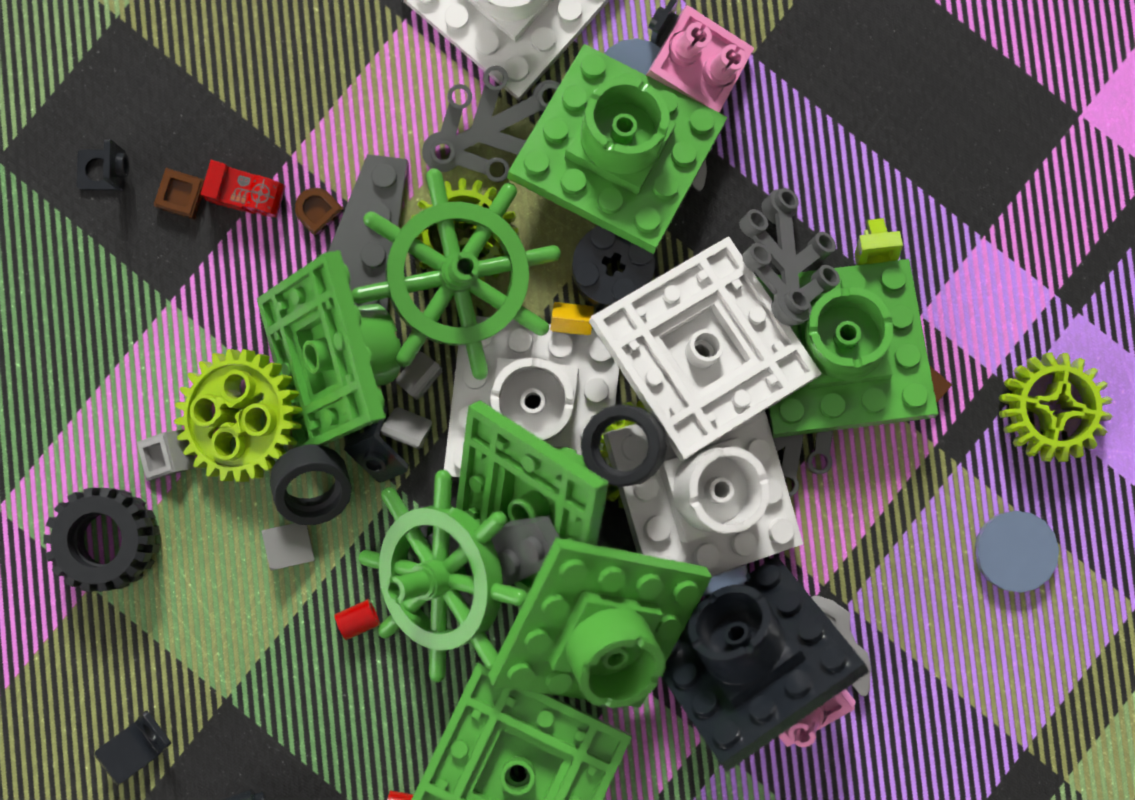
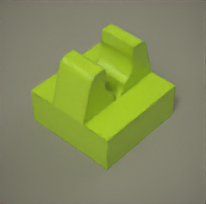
M884 218L867 220L868 230H864V235H859L854 254L856 265L898 260L903 247L900 231L888 232Z

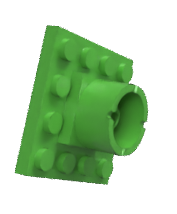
M584 44L509 169L507 179L654 254L728 117Z
M340 250L323 253L257 298L273 362L282 365L279 375H288L293 378L286 389L299 392V395L291 400L292 406L302 408V412L292 415V421L302 425L301 429L292 430L294 439L297 441L296 447L303 445L324 446L384 419V398L377 386L392 382L398 376L401 367L396 361V356L401 349L400 339L395 336L397 329L391 315L379 304L362 306L354 304L349 286L350 273L347 266L343 263Z
M904 259L834 268L839 274L840 283L833 290L821 293L810 302L812 311L805 323L790 326L822 374L768 408L772 437L777 438L936 418L938 409L910 260ZM817 270L798 274L800 288L812 281V274ZM758 277L757 279L773 301L774 294Z
M481 400L469 405L456 508L469 514L480 525L496 511L503 512L506 515L507 523L514 520L548 516L561 539L597 545L608 482L591 472L584 463L582 455L577 454L576 450L569 447H552ZM539 571L514 583V585L523 589L528 594Z
M556 538L488 674L492 686L585 699L595 705H606L609 708L624 706L641 708L647 695L652 692L658 684L659 677L663 675L665 662L712 579L710 572L705 566Z
M478 661L412 800H603L632 735L548 694L492 686L488 675L490 670L484 663ZM516 765H520L526 769L527 773L522 777H516L512 774L511 769Z

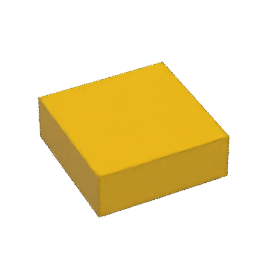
M554 302L550 330L560 333L591 335L592 326L589 320L593 316L594 306Z

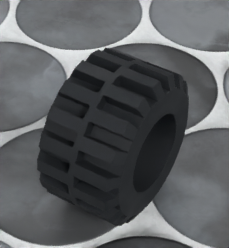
M92 487L84 489V492L70 494L67 496L69 500L67 503L60 502L54 508L58 515L56 517H49L46 526L52 528L51 535H44L43 544H51V551L46 552L45 556L47 562H56L57 566L52 570L57 577L65 576L67 579L64 583L71 587L80 586L81 591L86 592L121 589L130 586L129 583L140 580L144 576L142 572L145 569H151L155 562L151 559L153 553H158L160 544L154 543L155 535H160L159 526H153L151 521L156 517L152 510L144 508L146 503L141 498L133 497L131 492L125 490ZM99 515L111 517L117 523L122 536L118 554L107 564H100L92 559L86 550L84 542L88 525Z

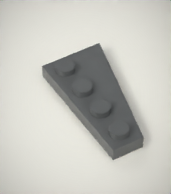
M369 154L366 156L328 251L340 250L343 263L347 266L350 273L349 286L351 292L357 287L386 281V262L392 242L368 228L364 224L363 218L367 212L373 211L400 228L409 164L407 159ZM390 298L354 304L356 306L379 304L389 312Z
M548 516L510 521L491 539L500 560L504 585L510 586L540 571L555 539L560 538ZM432 533V534L428 535L427 538H428L430 544H431L432 547H433V533ZM451 535L449 555L460 546ZM468 561L464 565L466 569V575L473 576L472 569ZM459 591L467 605L471 606L474 595Z

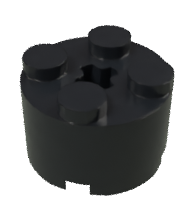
M600 226L594 227V229L584 235L573 255L572 275L575 286L588 304L600 310L607 308L652 281L654 275V254ZM612 260L620 262L619 268L623 273L616 271L613 276L607 275V267L604 263L610 264Z

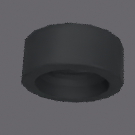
M622 404L605 407L593 415L583 430L580 445L583 461L587 468L607 481L609 485L618 487L642 484L653 477L663 464L667 449L664 429L656 417L643 408ZM622 420L632 421L640 426L647 436L649 445L647 456L642 464L629 471L615 470L606 464L601 456L599 446L601 435L605 429L614 422Z
M303 445L293 448L282 455L271 470L270 486L277 511L288 521L299 525H318L328 522L342 513L350 502L352 486L344 459L333 449L323 445ZM310 471H322L334 476L335 483L324 494L314 498H297L288 494L286 490L294 478Z

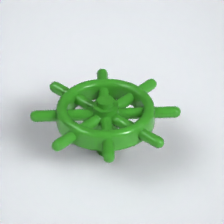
M436 168L430 169L426 174V180L432 206L416 214L402 229L376 212L370 211L364 215V224L392 242L386 262V281L354 288L351 292L354 303L357 304L390 298L400 318L412 329L396 356V361L400 366L407 367L413 362L426 339L445 345H465L473 377L483 380L488 375V367L482 346L483 340L501 331L512 320H515L539 336H544L548 333L549 324L523 307L522 304L528 289L529 267L557 261L561 256V251L555 245L525 251L517 233L502 218L517 194V188L514 184H504L487 209L467 202H449L442 173ZM457 221L477 226L461 252L453 223ZM437 225L444 256L418 240L417 237L425 230ZM490 236H492L499 243L505 255L478 261L477 257ZM407 253L427 264L435 271L404 277ZM509 271L510 278L507 294L504 295L479 278ZM439 287L422 313L413 303L409 293ZM470 292L497 309L490 318L477 324ZM453 296L461 327H451L437 323Z
M440 470L435 475L434 505L409 511L394 488L386 487L383 489L381 498L395 522L386 533L380 553L363 550L358 556L359 562L362 565L379 570L382 594L390 612V615L378 627L379 636L381 638H389L401 628L413 641L429 648V677L434 682H441L445 678L446 650L469 643L473 645L485 666L491 670L498 653L487 637L486 632L494 623L501 602L522 606L527 597V593L523 589L503 584L500 560L491 540L507 523L506 515L503 512L496 511L480 525L466 512L452 507V477L447 470ZM425 525L433 526V549L420 530ZM450 535L460 544L451 555H449ZM410 545L421 563L408 560ZM468 561L470 563L473 576L466 575V569L464 565ZM459 591L474 595L471 609ZM429 600H431L430 618L421 609ZM448 607L460 624L456 629L447 628Z

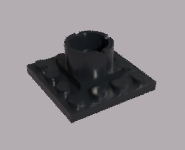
M777 555L752 571L748 582H744L742 585L722 587L712 592L713 594L710 597H705L695 607L665 662L664 672L661 676L726 772L870 672L865 662Z

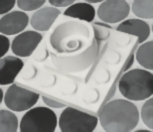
M610 0L402 1L484 72L491 66L503 67L508 74V82L504 89L520 102ZM493 70L489 73V76L499 85L502 83L503 76L499 71Z
M729 236L591 316L589 323L647 411L656 417L664 429L666 440L681 462L822 374L791 327L780 323L775 318L771 310L772 299L753 271L745 266L742 255Z
M476 316L477 324L490 317ZM512 320L501 331L482 341L488 367V375L483 380L473 377L466 346L459 345L444 470L449 471L451 477L460 478L468 406L480 400L552 447H569L576 450L577 454L582 455L580 445L583 430L593 415L605 407L615 406L619 375L618 365L594 329L591 330V335L587 336L552 332L550 330L551 324H549L548 333L544 336H539L515 320ZM530 395H536L541 399V404L536 409H530L525 405V401Z
M765 411L683 462L679 460L666 440L667 449L664 462L653 477L642 484L618 487L638 554L705 566L712 576L803 545ZM635 423L603 433L613 469L629 471L642 464L647 456L649 445L647 436L640 426Z

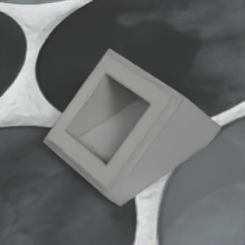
M419 352L413 362L397 377L396 383L417 400L424 395L443 371L441 366L423 352Z
M395 408L384 423L381 432L387 437L420 450L427 439L432 421L405 409Z
M185 430L168 431L137 442L146 481L195 468L193 466V456L184 455L183 453L190 444L189 441L177 440V436Z
M293 523L262 530L271 571L315 561L307 525Z

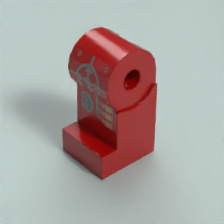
M210 160L201 195L210 203L251 214L256 213L277 218L286 186L273 179L228 167L227 164Z

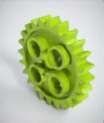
M227 349L226 356L225 354L213 353L212 363L207 361L198 362L202 374L191 372L187 374L189 380L193 383L191 388L180 387L179 390L187 398L185 402L175 403L176 408L184 411V416L175 419L174 424L184 425L185 431L177 436V440L189 441L190 444L183 453L184 455H197L193 466L195 468L207 467L206 476L218 477L220 475V481H233L235 479L236 482H249L250 477L251 479L264 478V470L271 471L275 465L274 458L280 459L286 453L283 448L284 445L297 444V441L289 434L290 430H297L302 427L298 422L292 421V415L302 412L301 407L292 406L291 400L295 399L299 392L286 389L293 378L288 375H279L282 365L279 363H269L270 356L263 354L255 355V351L245 349L241 353L239 350ZM244 379L246 389L244 394L241 395L239 386ZM264 394V399L257 403L263 397ZM214 403L215 414L211 419L210 407ZM265 412L267 416V423L264 429H262L260 425L261 415ZM234 436L236 440V448L232 453L230 449V441L231 438Z

